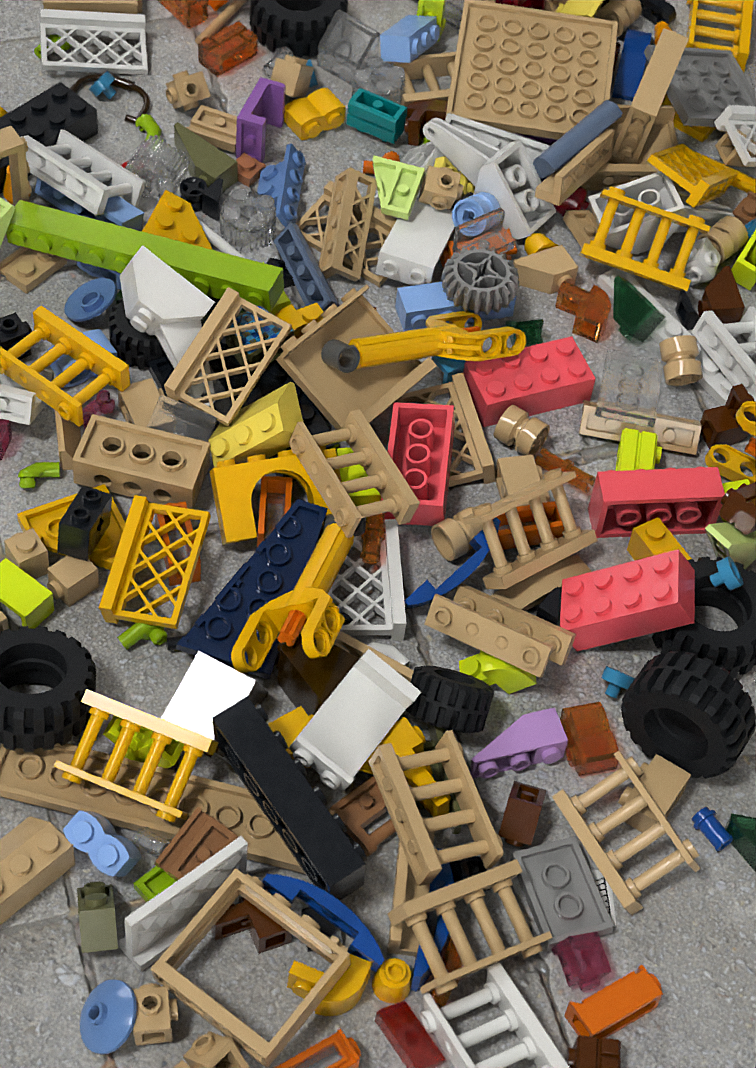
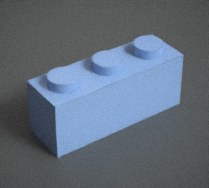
M407 15L380 35L381 61L411 63L433 46L440 36V28L437 25L436 16Z

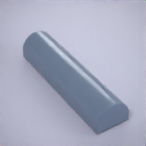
M609 100L604 101L535 158L533 165L540 179H544L559 170L623 116V112L618 105Z
M290 222L273 242L282 260H284L289 274L292 275L293 282L305 306L317 302L323 311L334 303L339 307L299 226Z

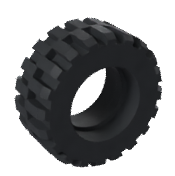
M250 0V26L252 34L262 46L266 45L268 50L273 53L277 51L281 56H286L287 54L302 58V56L316 57L318 53L324 54L330 48L333 49L343 38L346 29L348 0Z
M709 556L699 557L697 562L693 559L687 560L695 570V606H711L724 611L735 621L738 628L731 631H716L704 627L695 620L693 624L652 633L655 646L657 648L662 647L661 654L680 651L682 655L689 652L696 654L701 659L706 657L712 660L713 664L717 667H724L728 670L732 678H736L738 672L740 675L748 673L756 665V573L752 570L748 572L743 569V564L735 561L741 574L743 585L729 590L725 583L714 587L710 580V575L719 572L716 562L723 558L717 557L716 560H710Z
M21 626L15 631L7 629L0 632V743L4 744L5 749L15 751L16 748L24 749V752H34V749L43 748V751L51 750L54 748V745L59 743L62 746L72 740V735L77 737L85 730L91 716L88 713L91 706L82 703L81 700L86 689L96 693V666L89 651L85 647H81L82 644L75 638H67L66 634L57 629L55 632L48 631L47 627L38 626L37 629ZM24 683H39L50 686L53 689L42 693L25 694L9 688Z
M680 651L654 656L652 660H648L624 694L621 705L624 727L626 731H630V738L635 744L641 746V751L647 757L651 756L654 758L657 754L690 773L691 778L703 776L704 779L724 774L734 766L755 731L756 714L754 706H751L752 699L749 693L742 690L743 685L737 678L733 679L729 675L728 670L724 667H717L713 664L712 660L706 657L701 659L696 654L689 652L682 655Z

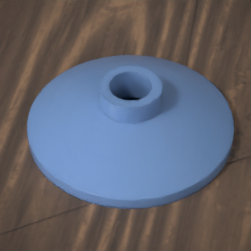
M97 278L81 285L66 301L64 307L66 316L72 321L82 322L101 315L116 297L117 287L115 283L108 278Z
M116 979L106 980L94 988L86 999L80 1017V1034L83 1043L90 1051L102 1055L110 1054L119 1049L130 1036L136 1020L137 1002L132 988L127 983Z

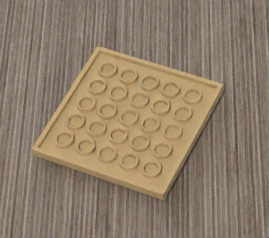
M464 0L446 116L447 113H452L507 132L558 140L606 100L610 101L618 22L481 0Z

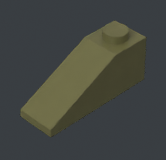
M178 122L174 124L175 146L191 177H198L204 180L207 188L217 179L221 178L223 179V192L238 181V162L182 124Z

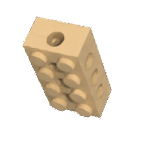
M92 414L72 459L74 483L92 488L105 484L109 492L133 498L134 495L147 497L149 502L162 505L186 501L187 508L194 509L210 467V442Z

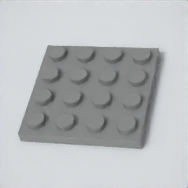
M647 45L643 52L648 62L656 45ZM685 47L666 92L683 125L716 127L714 122L728 105L756 106V93L731 51Z

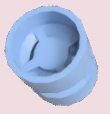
M487 192L476 193L460 200L452 210V220L455 227L463 234L472 235L493 226L500 217L501 209L499 202L493 195Z

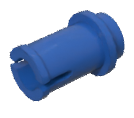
M704 807L692 817L691 820L695 823L693 827L695 830L700 829L715 847V850L719 852L727 847L734 838L715 817L716 812L714 810L710 811L708 807Z

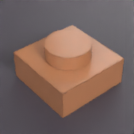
M243 153L236 159L238 162V181L250 187L260 178V172L266 165Z

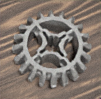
M472 246L470 251L462 248L459 253L453 252L451 259H447L441 277L443 292L446 293L447 300H453L454 307L463 306L464 312L471 309L474 310L475 314L479 311H484L488 315L491 310L498 313L501 307L507 308L510 301L514 300L519 286L518 269L514 267L513 260H507L506 253L498 255L496 249L488 251L485 246L482 249H476L475 246Z

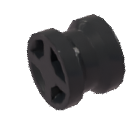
M188 177L180 183V198L189 202L194 212L202 210V192L207 189L206 182L198 177Z

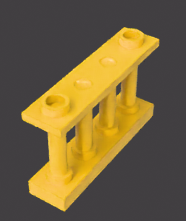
M686 0V4H690L687 38L689 40L686 47L729 50L744 72L750 49L754 0ZM698 3L735 9L737 13L736 15L701 10L698 9ZM696 19L733 25V28L736 29L729 31L696 25ZM697 35L732 41L734 45L732 48L694 41V37Z
M611 186L609 190L603 189L600 197L607 199L608 202L598 230L590 244L584 243L582 245L579 256L678 291H688L691 280L685 278V267L698 232L706 234L711 226L705 225L706 220L694 215H689V218H685L626 197V192ZM618 204L635 210L621 249H617V252L613 253L605 250L607 245L604 243ZM646 213L660 218L661 221L648 257L643 259L641 263L632 259L631 251ZM671 223H675L688 229L673 269L670 268L669 272L658 269L660 264L657 262Z
M41 305L33 311L34 330L8 351L0 347V374L4 373L26 390L35 392L36 397L55 409L63 419L70 420L80 427L84 424L82 405L106 385H112L121 392L130 386L129 365ZM40 340H47L55 345L30 366L17 359ZM63 354L69 355L76 360V362L51 382L39 374ZM85 369L91 370L98 375L96 379L73 397L62 390L65 385Z
M86 689L81 702L91 706L88 712L91 716L71 764L68 765L58 760L54 764V767L63 770L61 777L80 785L82 780L85 779L157 808L155 816L175 823L177 817L187 820L189 813L177 809L197 758H202L204 752L214 755L218 742ZM111 714L122 719L120 722L122 729L100 778L83 771L104 719L108 720ZM143 727L153 731L151 738L154 740L134 788L130 790L114 782L135 732L139 733L140 728ZM173 739L184 744L182 750L185 753L165 802L162 803L145 795L166 745L171 744Z

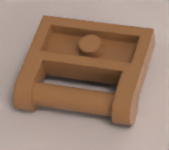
M374 776L330 807V810L336 811L335 813L345 824L346 833L361 846L367 857L377 851V846L396 832L391 819L369 835L364 830L366 826L388 811Z

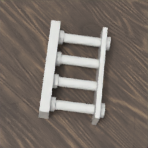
M60 130L56 145L47 147L28 135L21 136V138H25L28 145V151L25 153L30 173L94 215L103 214L108 198L116 196L121 197L135 207L139 205L146 181L66 130Z
M749 307L740 322L723 324L713 311H704L691 333L697 338V341L732 386L743 384L756 402V364L747 355L756 353L755 307ZM732 334H742L749 343L738 344Z
M500 962L487 967V983L484 984V989L439 1008L430 993L423 996V1012L420 1013L422 1024L428 1033H434L455 1068H505L525 1058L528 1060L533 1059L538 1068H570ZM489 1002L498 1005L502 1016L458 1036L455 1035L447 1022ZM506 1030L514 1031L520 1039V1044L475 1065L465 1051L466 1048Z

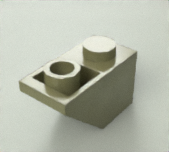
M95 881L86 883L84 887L77 888L82 953L118 949L112 884L105 885L104 882Z

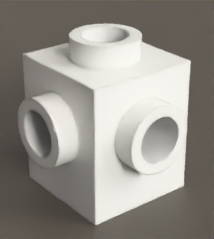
M707 237L695 241L685 267V278L691 280L690 286L707 283L714 279L722 257Z

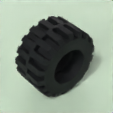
M123 298L119 299V304L115 303L113 305L112 312L109 314L110 343L117 351V358L126 361L129 367L135 365L138 366V369L144 370L145 367H148V361L167 355L156 335L140 332L131 325V320L126 317Z
M419 666L414 668L410 683L419 689L421 693L406 709L409 714L430 725L456 732L475 733L484 730L495 692L487 683L468 674L443 667Z

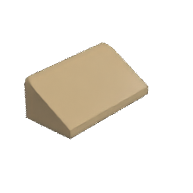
M55 410L60 468L62 470H73L72 459L81 441L80 427L70 420L63 419Z

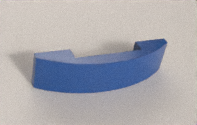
M627 29L613 88V98L633 101L642 80L647 58L643 52L647 45H650L652 33Z
M495 517L493 522L498 533L501 521ZM483 529L469 542L477 552L438 588L435 589L426 580L404 600L405 610L432 603L435 594L444 597L474 572L489 552Z
M449 863L441 865L442 870L430 883L429 893L454 884ZM439 915L437 916L433 940L442 957L449 932L442 916ZM420 944L411 982V991L416 992L432 975Z
M267 874L262 880L263 889L272 896L278 893L291 905L298 898L354 939L347 952L372 962L371 970L376 973L384 961L381 950L368 928L346 905L328 892L303 880L278 874Z

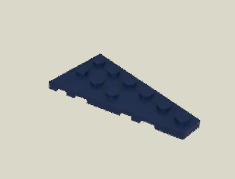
M297 499L276 524L275 529L266 540L262 541L256 548L251 558L241 566L216 596L215 601L206 612L201 614L187 635L181 638L176 645V650L195 656L198 651H201L221 663L234 668L231 652L251 614L269 601L294 589L315 549L328 509ZM257 630V638H258V640H259V642H260V636H259V632H258V630ZM277 637L262 666L256 671L248 673L270 680L279 653L277 648L280 642ZM245 651V659H246V662L248 663V656H247V653H246V651Z

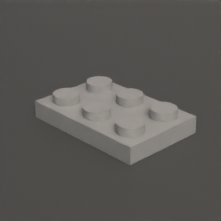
M576 836L512 852L510 860L517 859L523 871L517 877L539 933L541 935L550 931L553 937L544 942L547 951L612 933L614 925Z

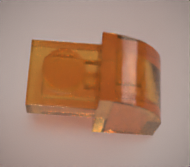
M563 281L558 291L555 308L575 316L572 333L598 343L606 330L611 310V301L606 292L596 285H593L589 292Z

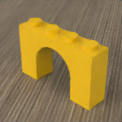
M326 445L319 446L326 459L337 456L335 448L326 449ZM292 450L277 452L278 457L266 459L265 454L247 457L246 463L235 464V459L216 462L217 467L209 471L222 545L257 538L251 497L256 483L268 474L281 473L293 477L304 488L309 503L327 508L326 516L332 514ZM339 469L333 470L341 482Z

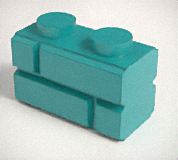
M359 88L348 102L346 124L360 132H366L380 138L383 142L395 144L404 132L408 107Z

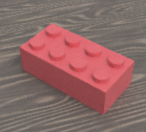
M572 336L525 347L520 354L485 361H465L463 370L483 428L496 425L500 417L511 405L518 406L528 412L529 416L581 404L584 400L590 401L596 379Z
M393 403L387 452L420 502L410 523L405 525L434 526L445 520L455 432L454 405ZM390 512L382 513L383 523L385 519H395Z
M718 467L637 469L627 471L607 470L597 472L588 512L591 527L594 529L597 538L631 537L633 528L657 517L660 518L672 535L706 533L705 528L709 524L717 522L719 511L723 505L721 500L725 493Z
M679 549L562 579L560 627L576 634L572 647L577 652L695 623V570Z

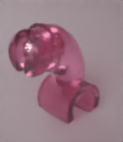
M101 390L97 394V399L91 401L83 408L84 424L81 426L84 427V430L92 414L96 415L98 411L109 414L114 411L115 401L113 399L109 400V391Z

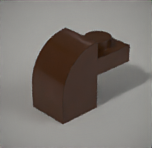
M430 99L416 101L406 106L408 109L404 130L405 134L408 135V145L419 146L425 137L423 126L431 119L440 118L445 121L448 101Z
M743 384L732 386L724 406L704 410L700 420L702 425L700 434L709 450L712 446L718 444L731 446L750 435L741 428L736 420V412L744 402H755L753 396L748 393ZM744 412L748 420L756 421L754 414Z
M239 895V904H232L211 928L215 941L249 930L258 954L292 942V934L241 895Z

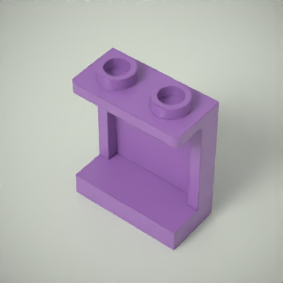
M260 77L237 116V159L243 153H246L263 163L265 159L266 125L269 124L281 128L284 124L285 84Z

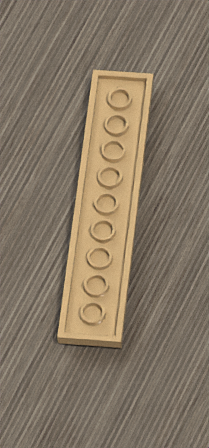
M58 743L51 750L43 751V748L34 749V752H24V749L16 748L13 751L5 749L4 744L0 746V797L71 815H76L79 810L96 812L107 818L112 825L170 840L175 837L196 808L200 807L204 813L212 816L236 834L238 838L240 836L243 837L248 843V860L305 874L247 788L190 775L177 809L189 813L187 820L177 817L175 823L155 816L157 808L85 779L82 780L80 785L62 778L63 770L54 767V764L58 760L70 765L78 746L67 743L61 746ZM91 750L83 771L101 778L111 754ZM124 758L114 783L133 790L144 763ZM157 766L145 796L164 803L177 771ZM327 809L331 815H334L336 812L334 810Z

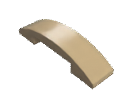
M571 555L507 589H499L491 596L526 611L540 604L554 588L559 587L562 590V579L592 571L578 555Z

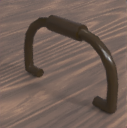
M92 74L82 77L70 89L76 93L83 84L96 81L103 74ZM111 74L115 79L110 85L130 92L135 91L143 98L144 104L137 117L128 114L125 117V121L135 124L136 119L141 117L142 114H147L149 110V95L143 88L135 85L134 81Z

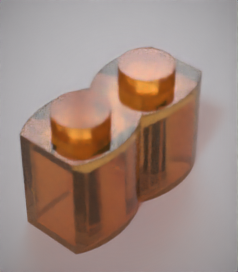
M601 702L562 708L560 721L568 739L566 757L569 766L575 768L578 776L617 769L619 762L614 753L619 751L615 737L610 730Z

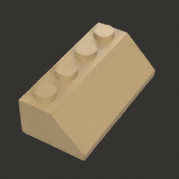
M29 816L0 839V925L75 865L74 846L51 822Z

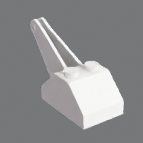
M433 118L423 126L424 136L475 186L474 194L487 192L497 199L501 209L500 217L492 227L502 232L509 228L512 237L519 240L531 236L557 212L552 203L535 197L536 187L542 181L521 139L508 143L500 150L440 118Z
M661 171L615 187L625 191L626 197L685 218H689V215L703 218L706 220L704 224L711 227L725 216L735 217L730 207L710 201L693 208L685 202L690 195L677 192L672 180ZM601 192L588 197L591 211L598 226L608 202L607 199L600 197ZM618 204L605 241L607 247L621 249L635 209ZM645 213L631 253L640 254L650 250L661 221L660 218ZM671 223L665 242L673 233L686 232L688 228Z
M142 245L119 276L125 314L131 320L130 323L135 329L143 333L146 332L149 335H156L175 369L202 328L201 319L215 302ZM209 361L204 366L206 375L211 374ZM208 381L210 393L213 395L215 394L213 381ZM205 383L192 385L187 392L194 399L208 396ZM209 402L203 403V404H205V405H207V406L210 407V403H209Z

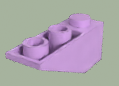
M555 707L527 713L516 720L472 758L469 770L472 778H491L499 772L508 770L521 771L533 764L542 762L550 764L563 758L568 739Z

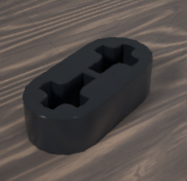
M639 0L642 7L641 16L653 24L666 22L669 25L675 21L676 10L669 2L665 0Z

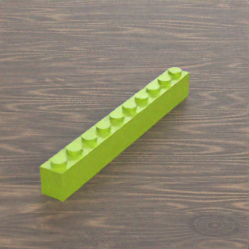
M19 200L14 206L15 211L6 231L8 243L119 273L123 272L130 260L143 245L206 296L221 299L229 287L239 292V297L256 306H262L269 312L272 311L284 291L283 268Z

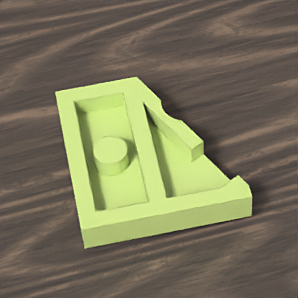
M374 155L373 169L381 213L408 220L425 176V168Z

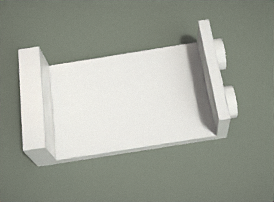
M419 199L415 200L408 220L397 218L379 252L375 273L412 286L432 283L435 267L448 241L454 240L458 231L452 220L451 209H435L429 204L418 202Z
M368 649L288 749L293 752V757L298 758L303 766L311 767L318 772L320 779L325 785L342 792L353 782V777L403 712L420 695L421 691Z

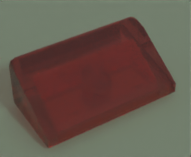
M405 1001L384 1007L376 1012V1024L406 1068H436L446 1061Z

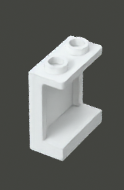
M44 369L39 373L50 382L54 379L53 370ZM4 373L0 374V419L30 425L47 404L36 397L35 392L26 390Z

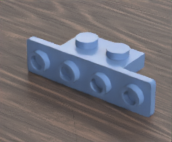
M292 143L286 145L283 162L269 165L261 170L255 207L260 213L276 207L275 214L284 227L290 222L296 224L304 166L306 165L304 155L301 151H297Z

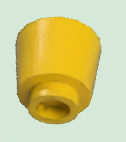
M533 233L526 238L524 250L527 255H531L558 245L542 233Z
M397 958L384 961L372 978L374 994L386 1003L396 1004L402 1002L411 991V971L409 966L403 960Z

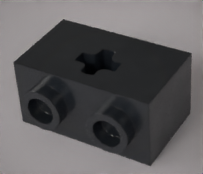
M81 487L59 522L57 553L88 561L110 524L112 494L94 488Z

